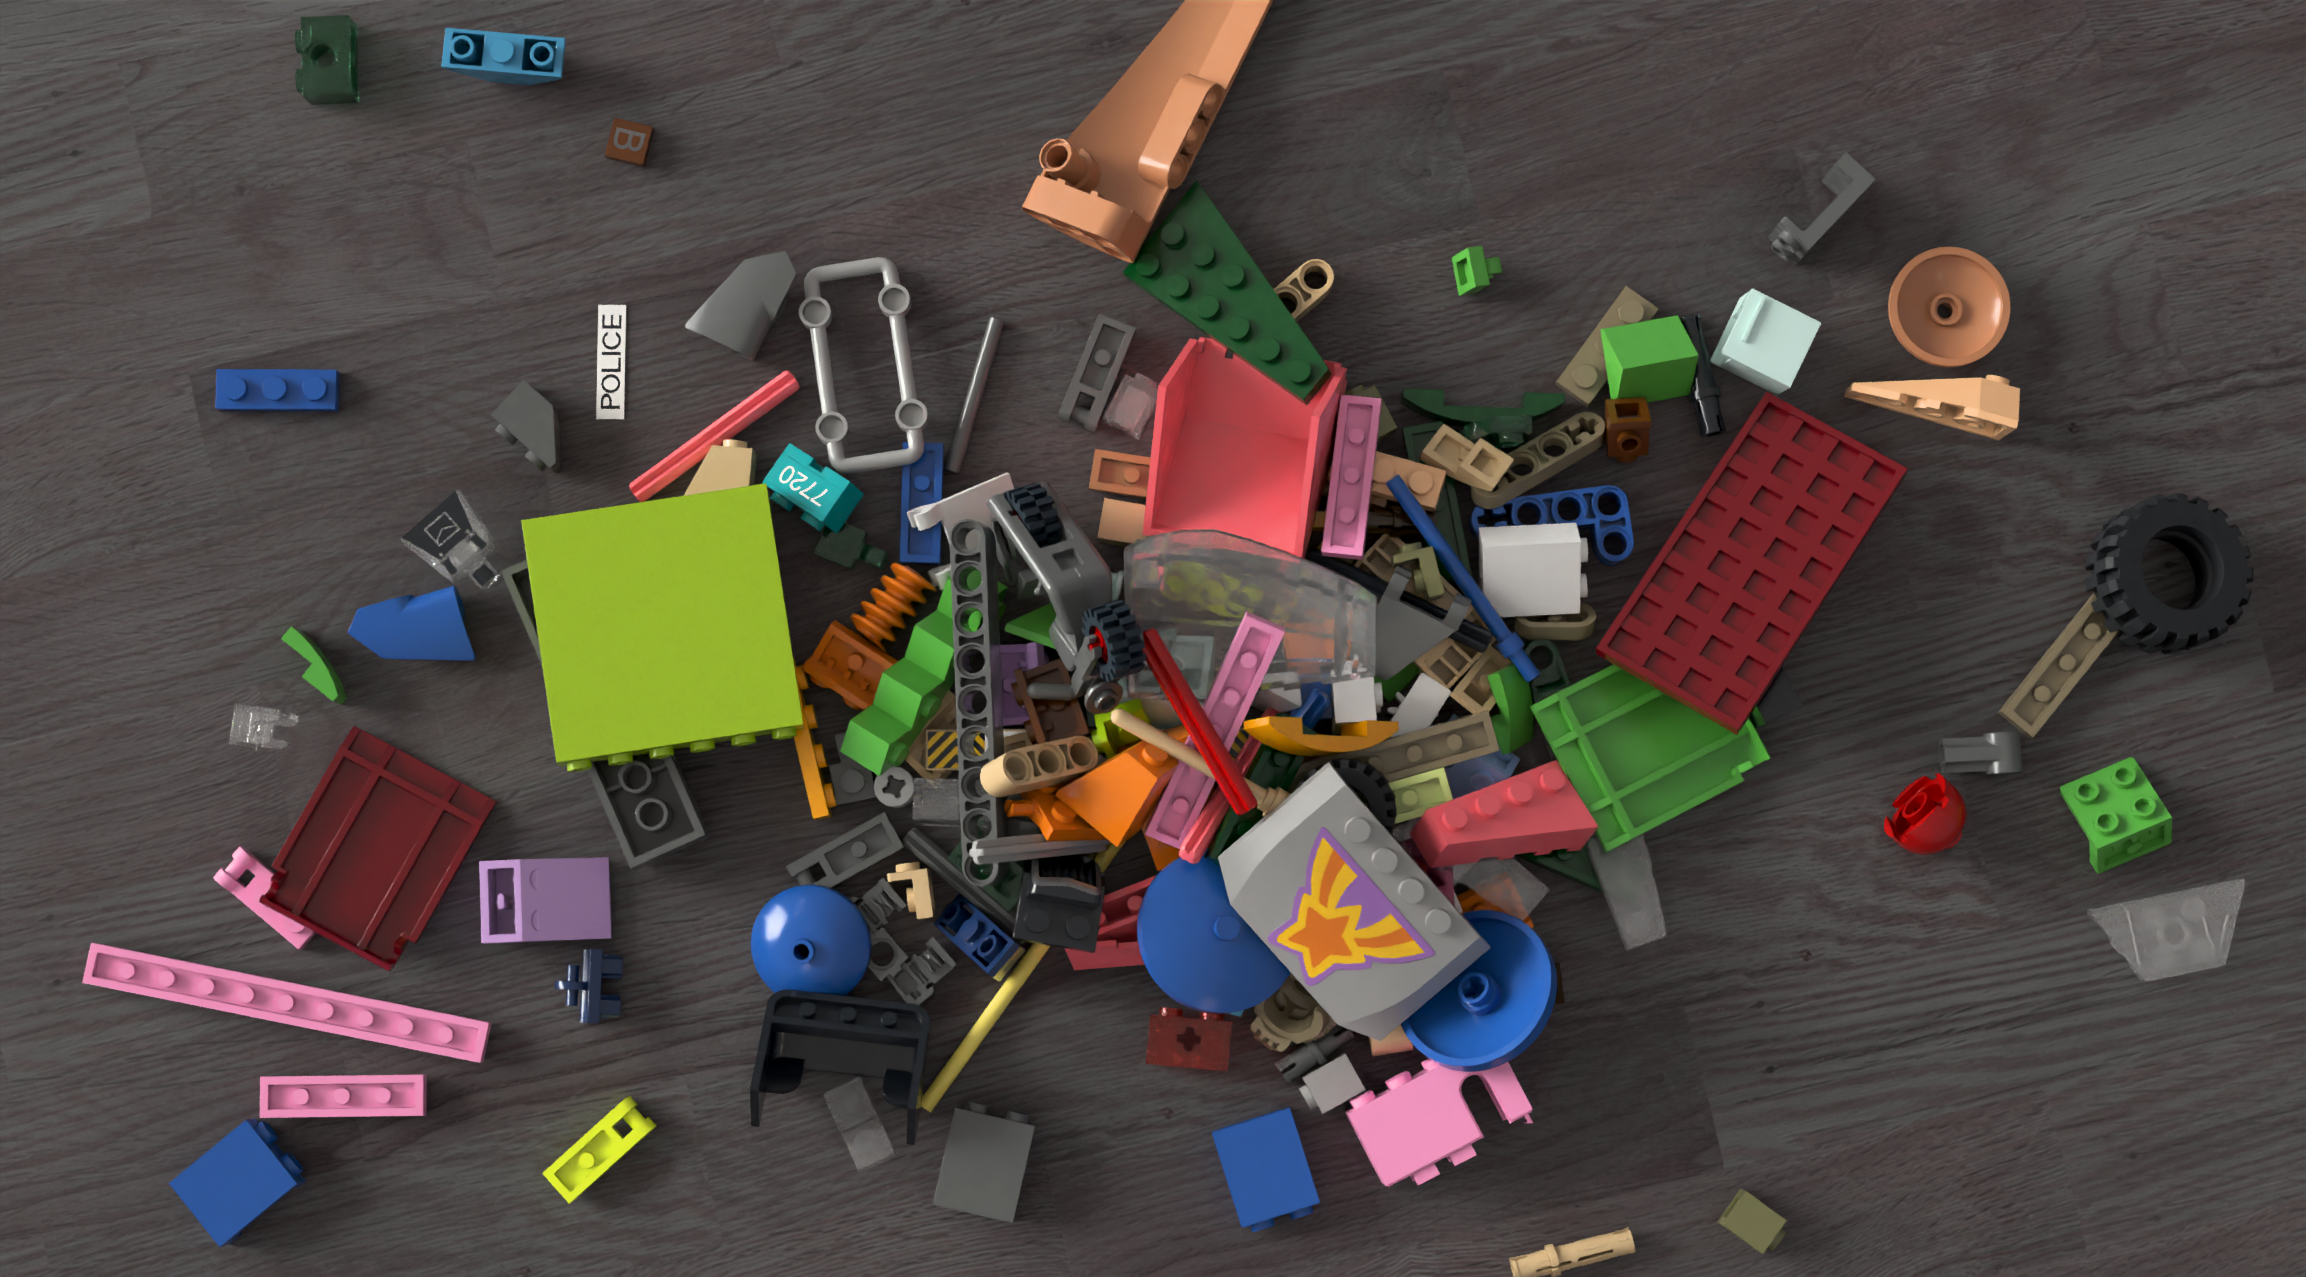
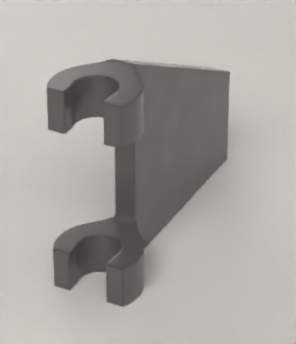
M1398 564L1350 664L1362 666L1364 671L1373 672V675L1387 681L1457 631L1472 600L1457 593L1444 619H1440L1411 605L1400 597L1413 571Z

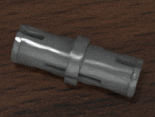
M1337 1024L1333 1027V1030H1330L1321 1039L1311 1043L1308 1042L1307 1044L1304 1043L1274 1064L1280 1073L1292 1064H1296L1295 1067L1282 1075L1290 1085L1292 1081L1317 1063L1322 1066L1327 1062V1056L1350 1040L1355 1039L1352 1031L1347 1029L1339 1036L1334 1037L1336 1033L1344 1028Z

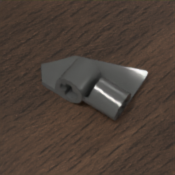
M781 251L743 260L685 324L686 329L719 343L733 354L753 362L771 325H775L784 313L790 298L789 290L797 276L787 252Z

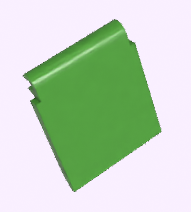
M1614 664L1530 706L1562 770L1599 826L1595 833L1605 852L1743 782L1744 779L1741 773L1771 758L1750 717L1739 734L1736 735Z

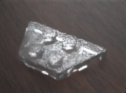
M2244 878L2097 907L2088 909L2087 912L2093 922L2096 921L2109 937V942L2116 951L2129 962V967L2141 982H2148L2226 965L2245 881Z

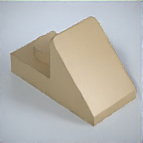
M1490 646L1450 693V696L1472 714L1486 710L1490 711L1495 705L1496 700L1487 676L1512 662Z

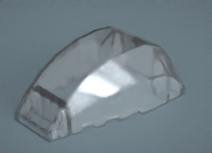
M1216 529L1172 531L1152 535L1125 546V605L1130 607V615H1135L1141 632L1151 628L1158 632L1198 702L1204 703L1246 611L1285 627V634L1256 695H1260L1262 690L1281 687L1284 688V691L1299 689L1301 684L1321 681L1322 685L1375 676L1377 597L1359 583L1336 571L1284 550ZM1143 661L1145 667L1141 672L1127 676L1128 698L1169 701L1146 661Z

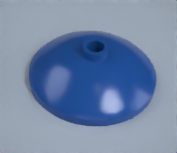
M805 884L780 892L764 905L753 925L751 953L758 974L774 993L789 989L846 996L859 984L866 973L871 957V938L862 913L850 899L832 888L822 885ZM799 944H804L809 948L808 957H803L799 954Z

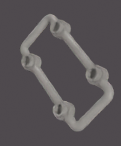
M876 257L811 269L804 279L805 300L800 305L799 317L802 324L810 330L822 410V415L818 418L815 428L819 439L823 444L827 445L831 466L835 471L842 474H852L915 463L924 452L922 430L926 428L929 416L925 405L917 398L905 315L911 308V298L907 289L900 285L899 272L896 265L890 259ZM882 273L884 288L879 293L878 303L882 313L889 317L902 400L896 409L895 417L898 426L907 434L908 448L845 458L843 442L846 441L849 435V427L845 417L838 413L826 328L832 321V311L829 303L821 298L819 284L826 281Z

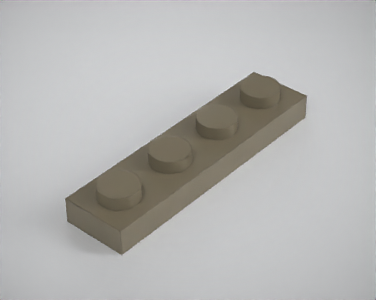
M2094 593L1998 711L2002 717L2028 738H2033L2119 632L2116 630L2110 633L2102 624L2106 620L2103 613L2100 611L2095 614L2091 602L2097 600Z

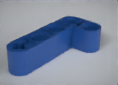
M1611 485L1516 497L1495 509H1484L1476 506L1468 519L1470 533L1479 540V528L1486 527L1485 524H1478L1484 512H1488L1491 519L1503 518L1506 514L1505 509L1508 508L1509 526H1520L1523 524L1518 520V509L1524 506L1531 507L1538 515L1536 525L1576 523L1578 530L1590 529L1595 557L1599 562L1610 566L1620 564L1631 554L1634 544L1626 494L1620 488ZM1609 496L1616 501L1618 507L1615 515L1608 516L1600 512L1597 506L1600 497ZM1568 501L1576 506L1578 516L1575 520L1566 521L1559 516L1557 506L1560 502ZM1507 521L1497 522L1493 527L1507 526ZM1607 536L1618 537L1623 544L1622 554L1617 556L1608 554L1603 546L1604 538Z

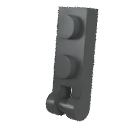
M1098 314L1060 408L1058 419L1068 423L1070 420H1074L1084 424V429L1096 432L1136 333V327L1103 314ZM1080 394L1094 399L1090 410L1077 405Z
M883 812L786 866V869L791 878L796 877L800 885L815 884L833 888L905 847L886 812ZM820 863L826 877L816 881L810 868Z

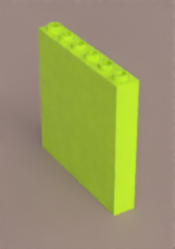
M766 483L521 520L556 763L560 767L567 766L568 772L592 769V762L608 760L610 766L632 763L634 755L649 753L650 759H661L674 756V749L690 747L691 753L714 750L715 743L731 740L732 746H744L756 743L755 736L772 734V740H782L796 737V730L804 729Z

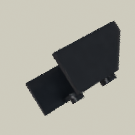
M789 989L774 993L767 1002L750 1086L751 1126H760L766 1093H790L800 1085L804 1069L884 1078L883 1096L890 1105L907 1109V1144L915 1145L924 1091L930 1032L929 1014L921 1006L910 1003Z

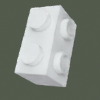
M1348 666L1339 668V674H1332V734H1341V726L1344 724L1366 720L1377 721L1376 713H1381V707H1383V693L1381 682L1374 683L1373 672H1364L1362 666Z

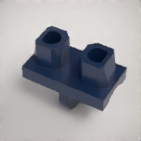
M583 949L581 982L579 981L580 965H568L567 981H555V989H566V1006H578V993L581 990L579 1022L599 1023V1019L620 1017V995H602L601 978L621 979L623 958L611 954H603V949Z

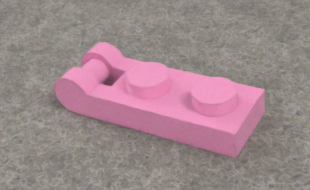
M239 846L232 855L234 860L226 869L221 868L213 878L297 949L302 950L316 933L259 903L261 895H265L272 884L270 881L271 877L275 873L247 849ZM246 869L255 875L247 886L238 880Z

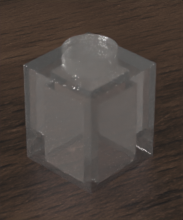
M1136 373L1134 378L1125 374L1104 414V423L1140 440L1156 410L1158 392L1156 387L1158 383L1140 373Z

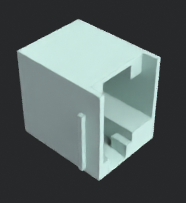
M1752 288L1739 298L1710 361L1775 395H1779L1791 387L1821 322Z

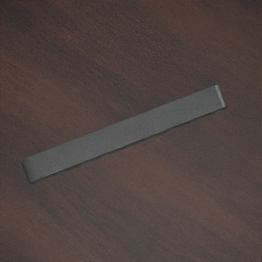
M965 519L953 526L949 538L962 869L965 878L971 884L992 887L999 885L1005 880L1008 875L1009 862L994 863L993 873L989 878L984 879L979 874V865L974 863L973 857H970L969 850L972 849L973 842L976 840L1008 837L1007 813L1004 812L1006 796L994 797L987 792V794L981 797L975 789V782L980 776L983 766L1004 754L996 539L994 532L987 525L975 520ZM977 529L980 534V542L974 549L969 550L965 543L966 536L971 530ZM978 569L982 576L981 584L976 590L970 591L967 585V577L972 571ZM980 610L984 619L983 625L979 630L972 632L968 624L969 618L972 613ZM981 651L985 657V665L982 670L974 673L970 666V660L976 652ZM982 692L986 696L987 704L984 711L976 714L972 708V699L976 694ZM983 733L988 738V748L982 755H978L974 750L973 744L976 736ZM984 815L990 819L992 824L991 832L985 838L978 834L976 828L978 820Z

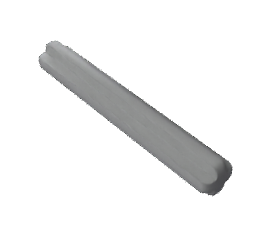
M1043 834L976 840L973 842L969 854L970 857H973L975 864L984 865L1100 853L1107 850V844L1110 841L1047 842Z

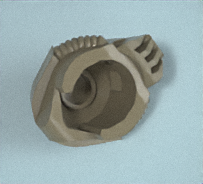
M1290 973L1286 981L1273 995L1254 1006V1013L1257 1014V1017L1251 1024L1250 1030L1254 1038L1265 1047L1282 1052L1286 1050L1292 1041L1296 1044L1301 1042L1307 1044L1308 1042L1311 1043L1321 1039L1330 1030H1333L1337 1023L1295 976Z

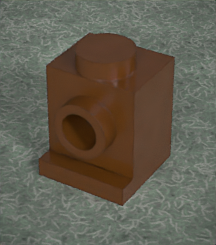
M1646 397L1605 399L1604 442L1607 456L1615 457L1620 462L1629 463L1635 461L1640 455H1648L1651 417ZM1633 415H1637V417H1629V418H1618V417H1617V416H1633Z

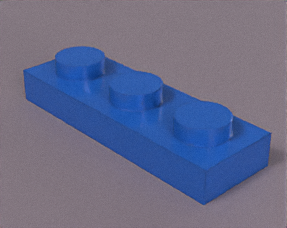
M216 369L215 409L218 411L339 412L340 372L338 370Z
M903 442V449H907L908 442ZM924 443V452L921 458L915 463L902 466L901 564L941 565V520L936 525L920 531L918 527H911L906 512L943 500V443Z

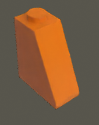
M1142 740L1078 776L1060 788L1055 796L1118 847L1140 831L1179 763L1167 752Z

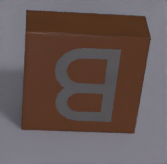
M614 117L604 156L607 159L645 168L655 129L652 126Z

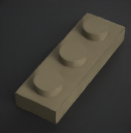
M1625 286L1555 385L1588 407L1608 380L1600 329L1651 320L1659 308L1628 286Z

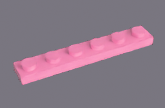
M1248 611L1244 615L1202 706L1228 752L1285 634V627ZM1189 735L1185 744L1199 752ZM1177 759L1179 765L1156 804L1145 828V835L1180 849L1181 844L1198 819L1216 780Z

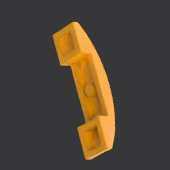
M1268 716L1243 721L1244 730L1263 744L1285 753L1309 757L1334 755L1372 747L1391 737L1399 730V723L1396 721L1366 720L1344 724L1341 726V736L1303 734L1302 718Z

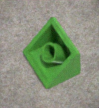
M1678 315L1600 329L1611 399L1646 397L1648 403L1690 394L1699 355Z

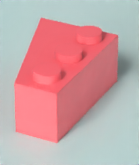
M1156 876L1104 895L1095 952L1089 953L1064 948L1074 970L1145 965L1139 950L1137 921L1143 897Z

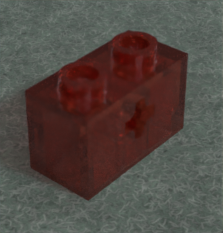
M1159 1007L1158 1015L1150 1014L1146 1064L1228 1071L1232 1022L1223 1021L1224 1014L1200 1012L1199 1019L1183 1017V1009ZM1186 1027H1193L1194 1034L1201 1036V1044L1195 1043L1192 1046V1050H1184V1043L1177 1041V1034H1184Z

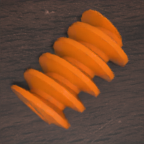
M893 563L890 566L896 577L895 579L885 575L880 578L886 590L882 591L872 588L870 591L876 603L873 604L864 600L860 603L865 616L852 613L850 616L857 631L885 653L887 651L881 640L886 639L892 642L897 640L891 630L892 626L904 630L907 627L901 615L903 613L913 617L917 615L911 603L913 601L922 604L927 603L922 589L925 588L934 592L937 590L912 568Z

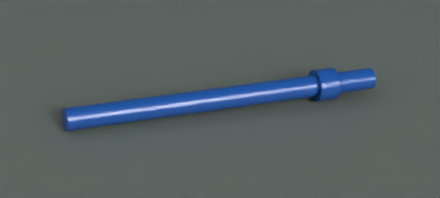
M1397 474L1385 484L1429 546H1433L1434 553L1463 594L1472 600L1471 605L1498 641L1495 646L1504 658H1510L1526 682L1533 680L1540 672L1522 647L1525 644L1516 631L1511 632L1400 475Z

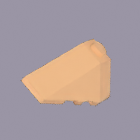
M1986 375V378L1852 383L1844 394L1846 398L1998 441L2017 429L2019 422L2020 388L2009 386L2010 380L1996 375Z

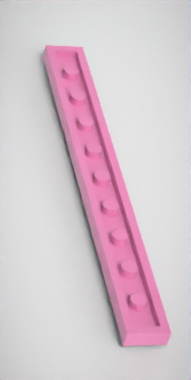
M91 943L82 983L478 1063L484 1062L492 1022L99 943Z

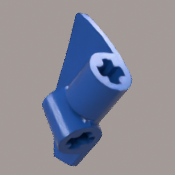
M455 585L417 597L406 595L359 608L347 632L383 659L474 661L476 659L463 621L466 619L463 601Z

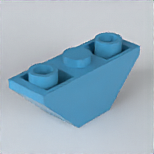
M445 28L441 67L449 71L497 83L533 85L560 80L563 75L566 39Z

